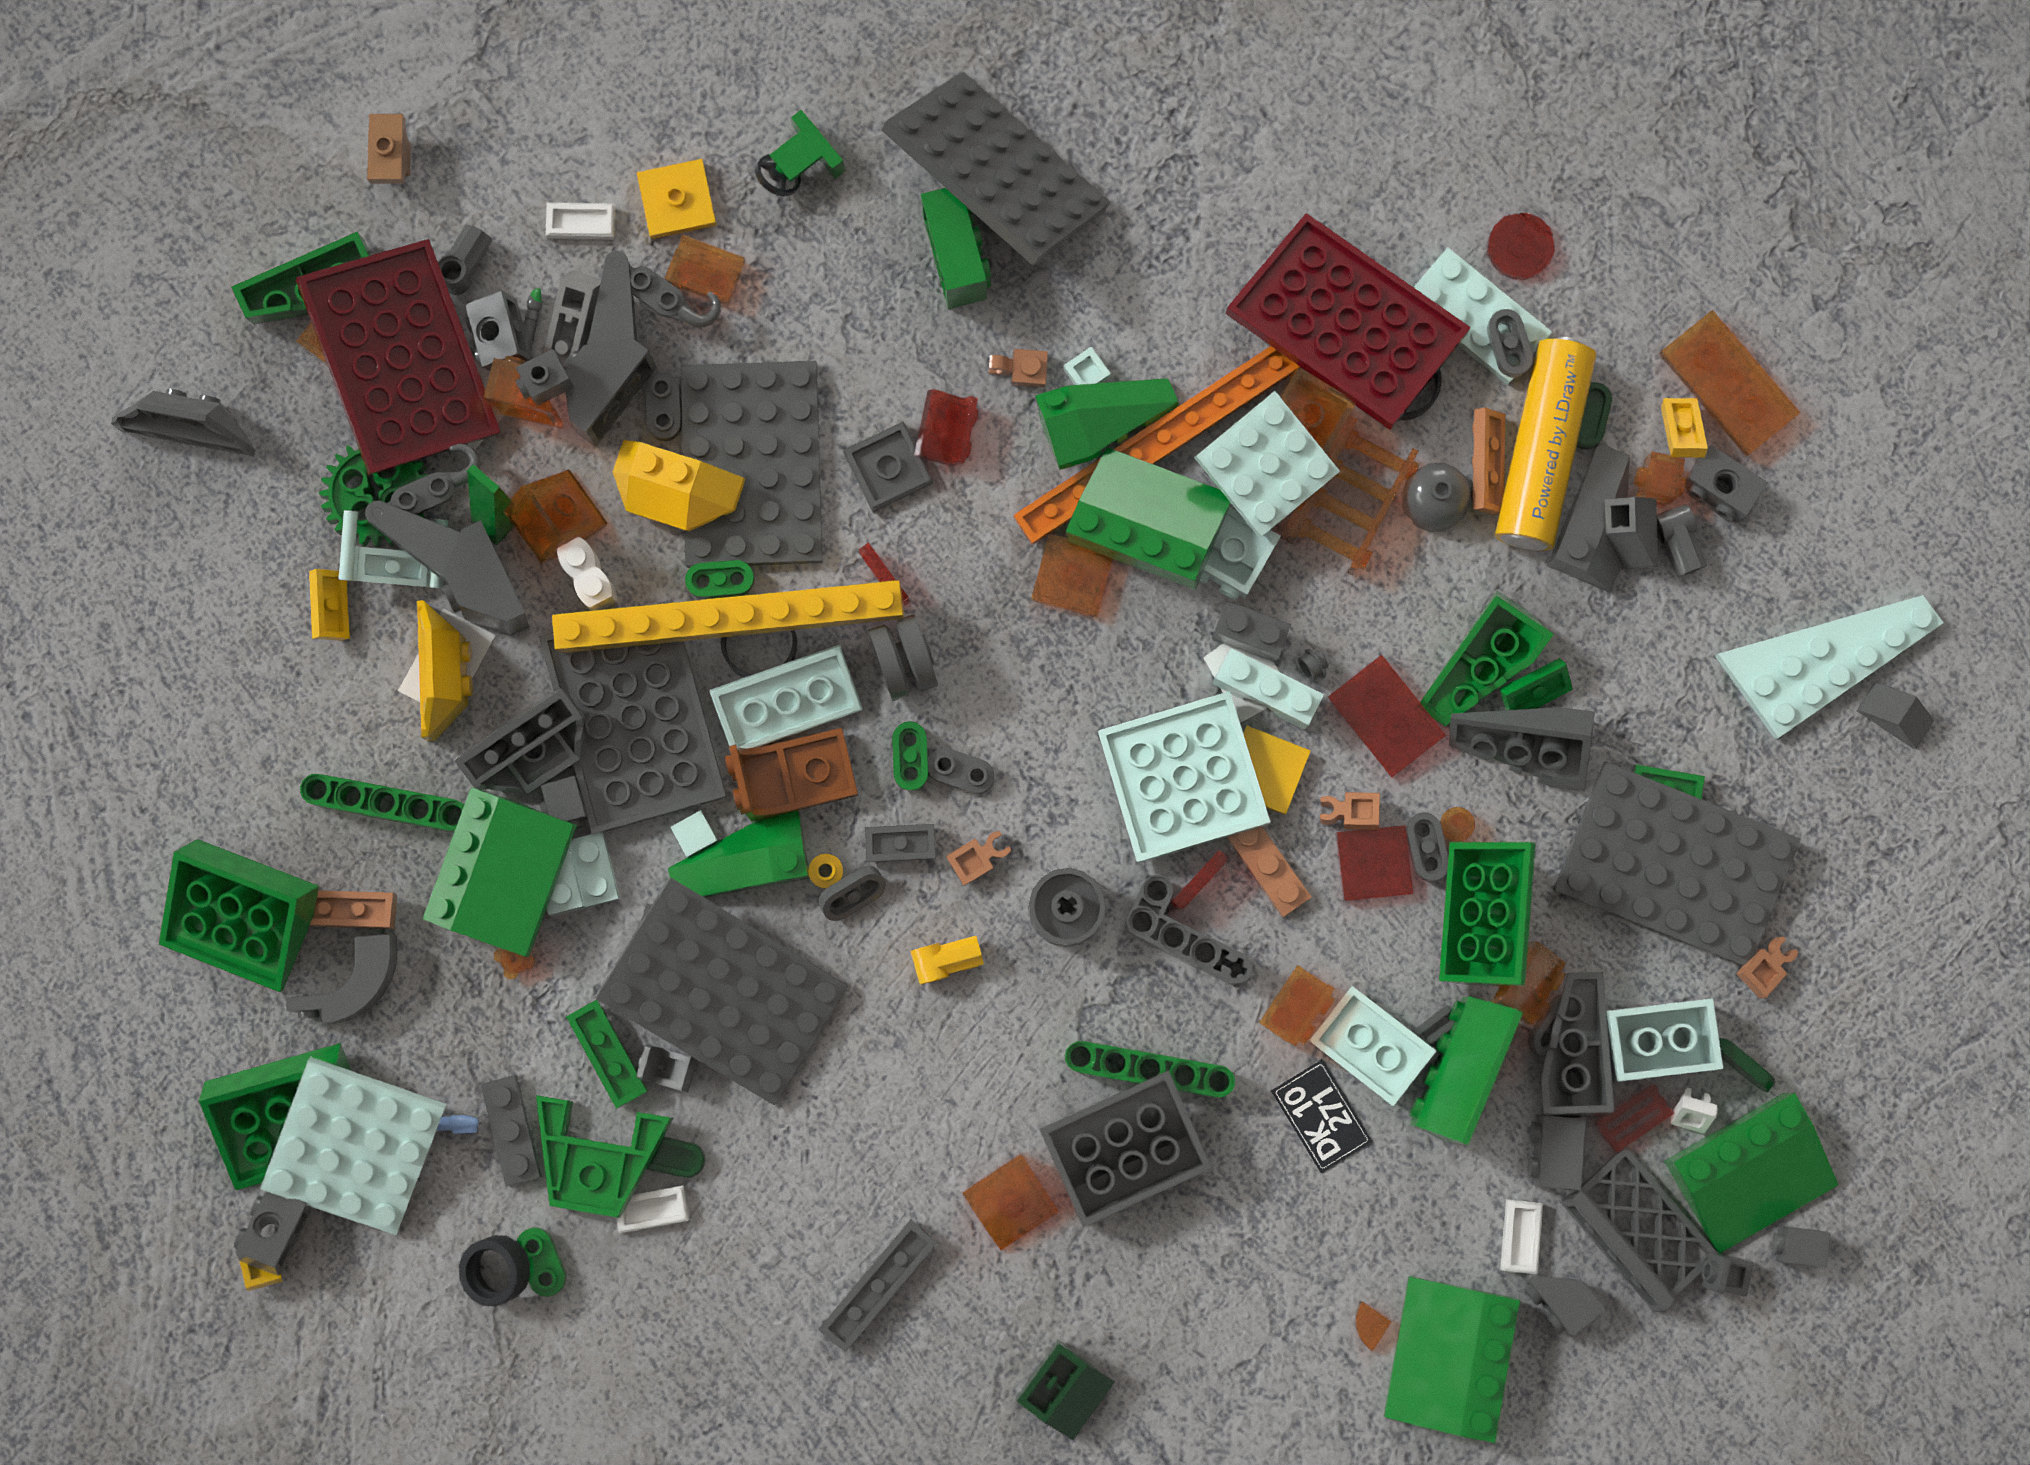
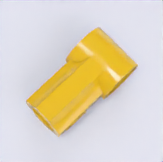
M977 936L943 945L936 943L910 951L919 985L950 977L949 974L984 965Z

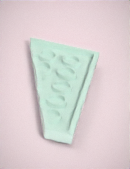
M1922 595L1715 655V657L1774 739H1777L1943 624V621Z

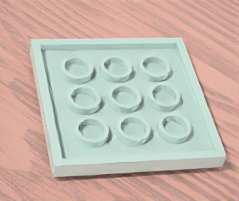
M1230 691L1098 731L1137 863L1271 824Z
M310 1057L260 1189L284 1198L302 1200L307 1202L308 1206L397 1235L446 1104Z

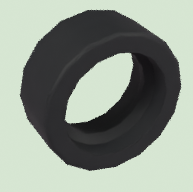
M493 1235L471 1244L462 1254L459 1263V1280L464 1292L472 1301L482 1306L495 1307L517 1298L526 1289L530 1279V1262L526 1251L516 1240L508 1236ZM493 1250L499 1253L506 1261L509 1269V1282L502 1291L490 1288L483 1280L480 1272V1261L483 1253Z

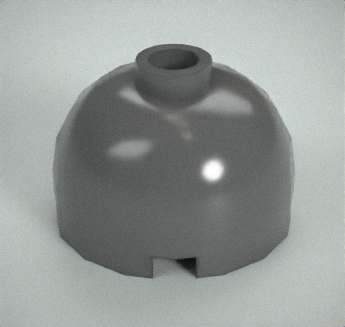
M1429 463L1416 469L1406 480L1401 493L1402 508L1416 527L1429 532L1445 531L1456 525L1467 513L1471 501L1470 486L1465 476L1456 467L1446 463Z

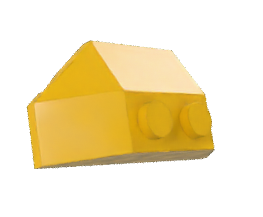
M623 440L613 469V475L627 512L688 532L722 515L734 512L746 480L744 477L705 462L642 442Z
M424 600L417 601L421 738L431 742L436 741L468 706V696L473 695L471 675L467 676V662L472 661V648L470 641L466 642V638Z

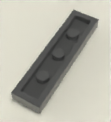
M910 1219L818 1330L843 1352H846L937 1244V1241Z

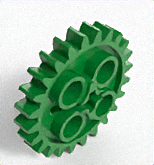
M349 445L346 446L348 453L346 458L339 454L335 455L336 460L339 462L337 467L332 465L326 466L332 477L321 478V481L329 489L319 492L323 499L329 500L322 504L321 508L324 512H332L326 520L330 525L337 524L335 531L339 535H342L344 510L359 512L375 501L372 497L375 495V491L359 450L354 451ZM414 461L396 467L395 475L389 479L381 478L382 472L373 474L375 483L381 489L378 494L380 501L390 502L393 493L398 488L428 476L429 474H422L427 469L424 463H416ZM353 477H363L362 484L354 489L348 488L349 481ZM423 513L417 515L426 519ZM367 519L357 520L356 539L359 536V544L362 547H366L370 540H372L376 548L381 547L382 540H386L391 547H394V542L372 527Z

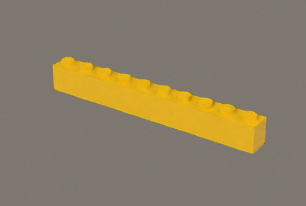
M897 580L552 615L555 650L561 653L891 621L904 618L901 583Z

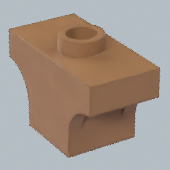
M369 114L367 180L370 184H404L405 176H410L411 143L407 137L406 118L403 114Z

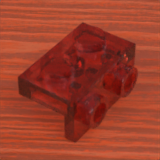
M936 389L928 390L914 456L950 467L963 464L970 455L972 448L970 436L972 427L978 418V409L976 408L978 398L973 396L962 398Z

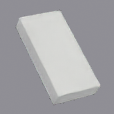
M547 203L545 235L547 239L614 240L616 207L614 204Z
M684 1185L633 1194L621 1218L616 1217L619 1233L689 1221Z
M1506 1199L1500 1270L1538 1274L1543 1203Z

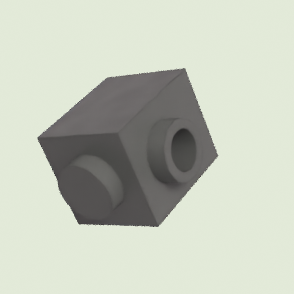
M554 349L516 367L521 377L515 381L524 399L531 397L537 406L574 388Z
M572 776L541 785L545 800L540 802L541 812L577 825L576 829L583 827L582 821L588 820L577 777Z

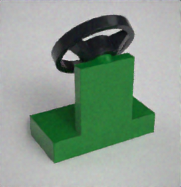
M802 110L791 117L793 128L797 134L771 154L761 157L755 167V174L759 183L767 191L778 196L794 194L801 184L800 175L819 160L834 179L845 172L842 158ZM761 168L769 172L770 177L778 183L779 188L771 185L764 178ZM787 179L790 182L795 180V187L786 189Z

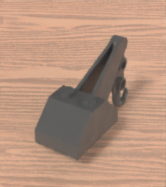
M612 251L605 258L588 345H583L579 352H572L564 364L565 371L574 388L565 392L569 420L578 434L595 447H597L657 368L649 350L638 343L633 296L661 316L685 321L687 324L695 327H706L713 324L721 312V303L718 296L709 291L707 296L712 301V309L706 315H698L690 308L679 289L647 267H632L627 256L621 251Z
M456 444L450 447V451L464 452L469 457L470 462L466 469L459 472H435L402 486L393 493L390 502L373 501L368 504L365 509V516L372 527L384 534L447 584L442 588L454 613L461 611L464 619L512 636L529 628V623L481 520L462 528L458 532L417 516L448 502L464 484L468 483L467 470L473 464L480 470L481 460L475 449L466 444Z

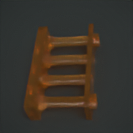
M1346 413L1325 452L1340 470L1332 479L1337 477L1383 501V504L1374 519L1327 495L1328 491L1321 487L1294 510L1280 538L1292 544L1296 536L1301 538L1306 536L1352 560L1346 572L1352 576L1357 568L1365 569L1373 554L1372 551L1368 550L1372 539L1403 480H1409L1415 474L1420 463L1414 461L1419 452L1412 448L1406 460L1358 436L1359 432L1353 429L1358 419ZM1343 447L1348 450L1352 447L1398 471L1399 473L1391 488L1388 489L1342 465L1344 461L1338 459ZM1312 506L1317 509L1321 506L1367 530L1368 532L1360 547L1357 548L1311 524L1312 520L1307 518V515Z

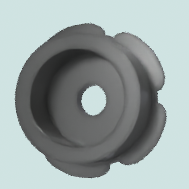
M1309 648L1306 649L1305 654L1298 658L1301 670L1311 681L1319 677L1325 678V669L1329 667L1325 656L1319 650L1313 652Z

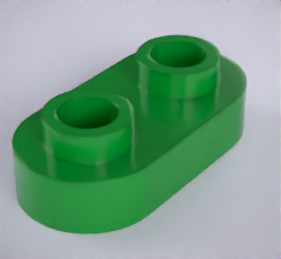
M740 560L698 563L690 567L685 576L687 589L693 596L700 599L742 596L752 589L755 581L751 567ZM736 574L744 576L743 582L739 585H734L731 582L732 577ZM701 577H708L710 579L707 587L701 588L698 586L697 583Z
M908 721L898 725L893 732L894 779L900 788L906 791H917L928 780L927 736L921 725ZM912 734L916 737L917 740L913 746L904 744L903 739L906 735ZM913 768L917 770V778L914 780L906 779L905 772L907 769Z
M533 1227L523 1231L517 1238V1242L526 1251L530 1262L529 1284L536 1294L544 1297L553 1296L563 1289L567 1278L553 1239L549 1232L543 1228ZM531 1239H535L539 1243V1249L535 1253L528 1249V1242ZM544 1272L552 1275L553 1280L550 1285H544L541 1282V1275Z

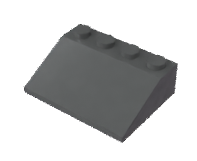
M1165 1071L1039 1129L1082 1227H1086L1212 1169L1169 1071Z

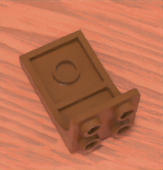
M842 728L756 748H739L735 744L729 746L731 755L725 756L729 776H732L733 781L738 783V789L733 790L737 810H740L741 815L746 814L751 822L859 796Z

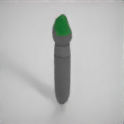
M540 288L534 289L527 299L528 310L523 323L530 352L537 327L538 312L542 309Z

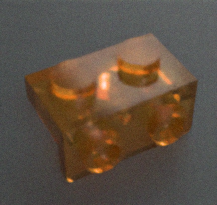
M1296 965L1258 1023L1292 1047L1297 1046L1299 1042L1305 1044L1316 1028L1311 1023L1317 1014L1320 1013L1324 1016L1333 1004L1335 998L1331 994L1335 988L1330 984H1325L1299 965Z

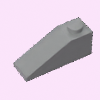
M574 270L563 276L560 280L543 351L545 353L554 349L563 367L570 354L574 351L579 352L583 345L587 343L601 284L600 279Z

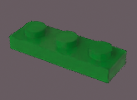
M594 1000L566 1016L616 1109L648 1092L643 1080L637 1079L638 1071L600 1001Z

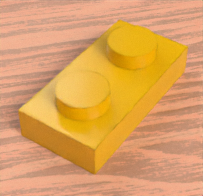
M1663 398L1661 411L1670 456L1705 458L1708 447L1698 399Z
M314 569L309 571L312 639L338 641L350 639L347 580H339L338 570Z

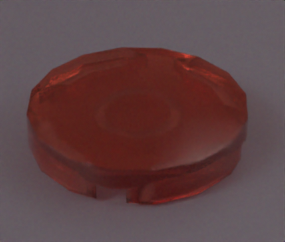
M1524 212L1504 216L1492 228L1487 239V255L1492 266L1501 275L1513 280H1527L1538 276L1550 264L1555 252L1553 233L1551 228L1538 216Z

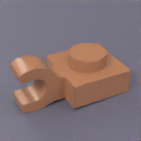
M1014 349L1013 359L1001 355H990L988 374L1012 375L1011 385L1045 387L1048 351Z

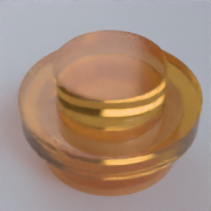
M1462 807L1448 809L1440 819L1443 835L1451 841L1459 842L1466 840L1472 835L1475 828L1473 815Z

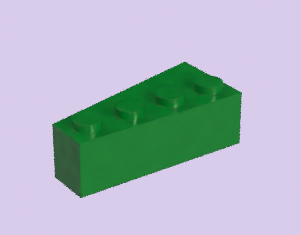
M354 232L231 286L245 318L253 324L308 315L296 282L297 277L371 256V253L364 238L358 232Z

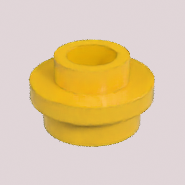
M820 854L809 865V877L820 888L826 889L842 879L843 866L834 855ZM827 864L832 867L830 876L822 877L820 875L819 869L822 865Z

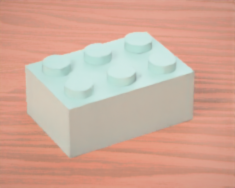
M1713 999L1606 1011L1612 1081H1626L1723 1069Z

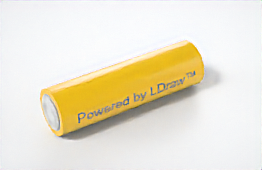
M1574 338L1540 340L1537 345L1494 535L1497 540L1514 547L1534 551L1552 550L1555 545L1597 357L1594 349L1581 344L1580 341Z

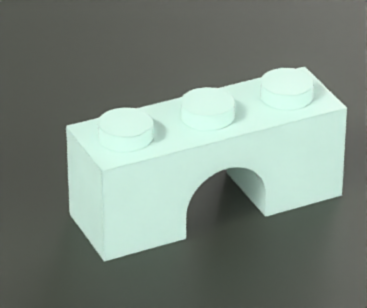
M1232 648L1226 654L1212 682L1213 685L1227 692L1230 691L1231 694L1241 699L1249 698L1263 704L1274 712L1273 715L1302 730L1310 724L1324 694Z

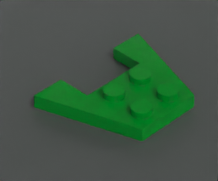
M536 1095L549 1206L621 1218L674 1118L637 1112L631 1147L568 1137L567 1132L573 1101Z

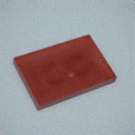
M1380 655L1327 697L1391 778L1446 736L1383 655Z

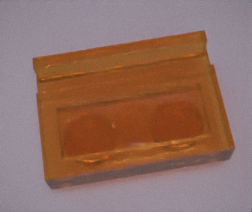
M681 235V241L675 250L664 279L673 286L708 299L710 298L707 296V293L712 291L718 296L720 303L728 306L740 278L741 270L746 263L745 257Z

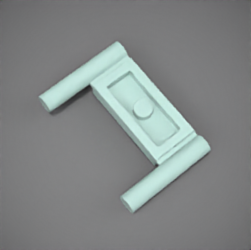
M344 510L339 580L432 588L443 587L444 581L404 550L355 546L358 512ZM434 520L435 523L448 527V520Z

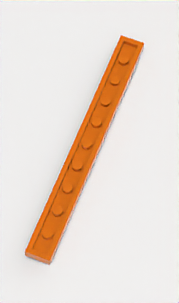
M1269 346L1113 450L1155 465L1301 369V367L1272 346ZM1101 458L1013 515L1014 520L1031 545H1034L1071 520L1077 503Z

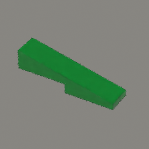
M473 464L467 470L471 524L481 520L490 541L497 546L515 526L503 513L512 501L495 482Z

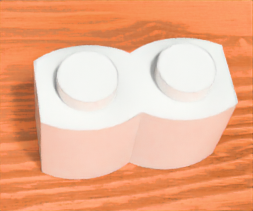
M577 537L557 548L561 566L574 581L578 597L590 611L605 610L617 603V594L613 584L601 571L597 555L585 540Z

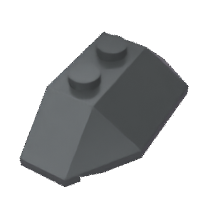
M168 388L166 393L153 391L112 417L111 425L124 433L253 457L256 451L231 412L220 403V399L208 395H200L199 399L187 397V393L176 389Z
M560 688L545 695L493 730L454 762L474 788L528 794L581 759L585 715L565 688Z

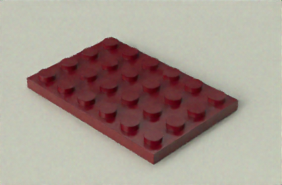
M1307 213L1304 214L1228 305L1225 313L1389 430L1395 426L1466 337L1471 328Z
M429 239L296 278L305 307L369 476L448 451L453 445H467L498 435L501 432Z

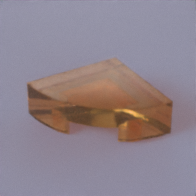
M1360 1301L1355 1313L1356 1331L1363 1344L1373 1352L1391 1324V1321Z

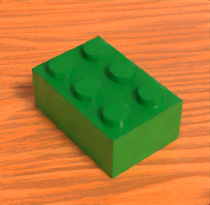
M946 188L922 193V216L947 308L952 309L987 300V288L992 287L990 280L992 276L987 257L980 258V256H983L981 247L983 243L978 225L972 227V224H974V213Z

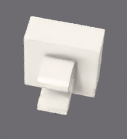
M1687 1088L1671 1113L1670 1124L1704 1134L1716 1118L1717 1105L1710 1103L1711 1098L1708 1093H1704L1700 1100L1691 1098L1692 1090Z

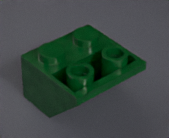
M1057 1339L1016 1396V1402L1051 1428L1074 1440L1115 1381Z

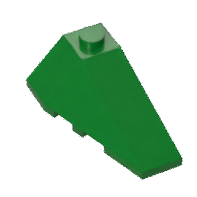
M1168 378L1067 385L1035 395L1040 422L1059 470L1095 459L1102 454L1101 449L1114 441L1118 444L1127 439V433L1138 426H1148L1179 406V401Z
M1497 590L1427 690L1417 708L1443 726L1448 725L1451 720V714L1466 712L1482 698L1534 663L1554 633L1526 609Z
M794 811L755 821L669 867V876L702 897L810 879L799 811Z

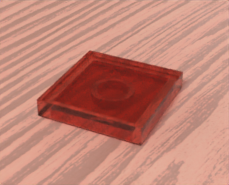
M1405 825L1382 827L1379 830H1353L1335 833L1343 902L1414 894Z

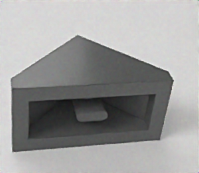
M1878 682L1873 684L1856 710L1913 749L1917 748L1934 722V719L1917 696Z

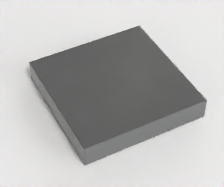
M904 421L842 450L872 513L933 484V479Z

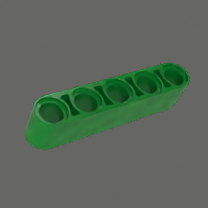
M311 774L300 785L302 798L307 803L320 808L451 833L455 832L457 824H449L448 814L454 808L463 810L464 803L455 799L323 774ZM324 782L327 787L326 794L321 799L316 800L313 796V789L318 783ZM353 789H359L361 793L359 802L356 805L349 806L347 803L348 793ZM387 795H392L395 800L394 807L388 812H383L380 808L381 800ZM426 801L429 811L424 818L417 819L414 815L415 806L419 802Z
M1076 1041L1070 1044L1064 1054L1066 1065L1072 1071L1141 1083L1148 1079L1141 1075L1140 1065L1144 1060L1152 1059L1159 1067L1157 1075L1169 1071L1178 1091L1211 1097H1224L1229 1095L1235 1086L1233 1073L1228 1068L1215 1064L1087 1041ZM1080 1046L1086 1048L1090 1053L1089 1063L1083 1067L1075 1066L1070 1059L1072 1050ZM1111 1053H1118L1124 1059V1067L1118 1073L1109 1072L1105 1066L1106 1057ZM1181 1065L1188 1066L1193 1072L1192 1081L1185 1086L1178 1084L1174 1078L1175 1070ZM1216 1071L1222 1072L1227 1078V1085L1220 1092L1214 1091L1209 1085V1078Z

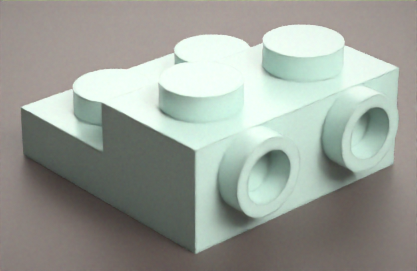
M1230 507L1200 582L1207 583L1210 579L1221 585L1219 591L1226 597L1237 600L1240 596L1246 599L1281 536L1269 530L1259 538L1239 512Z
M603 832L572 839L546 909L548 915L552 917L620 900Z

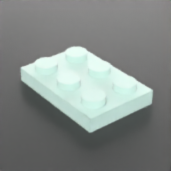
M1351 986L1309 1040L1392 1106L1396 1104L1436 1052L1435 1049L1353 986Z

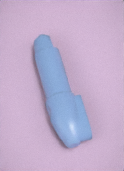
M468 1115L441 1117L436 1131L451 1130L453 1134L476 1133L479 1120Z

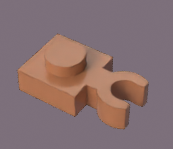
M1345 792V801H1338L1333 796L1321 797L1322 807H1332L1334 809L1331 814H1320L1321 824L1332 825L1338 820H1344V829L1379 830L1380 793Z
M1000 831L991 833L986 840V844L980 846L975 838L946 856L963 886L968 885L994 869L989 859L993 857L1004 858L1011 852L1009 846L1002 851H997L993 848L994 840L1002 836Z
M1784 936L1773 938L1768 944L1767 951L1765 949H1758L1756 954L1736 973L1759 999L1767 998L1788 974L1781 965L1791 962L1797 957L1798 951L1796 949L1788 950L1785 955L1781 953L1780 946L1786 940Z

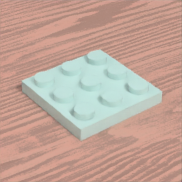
M1276 391L1266 397L1194 457L1259 538L1340 472Z

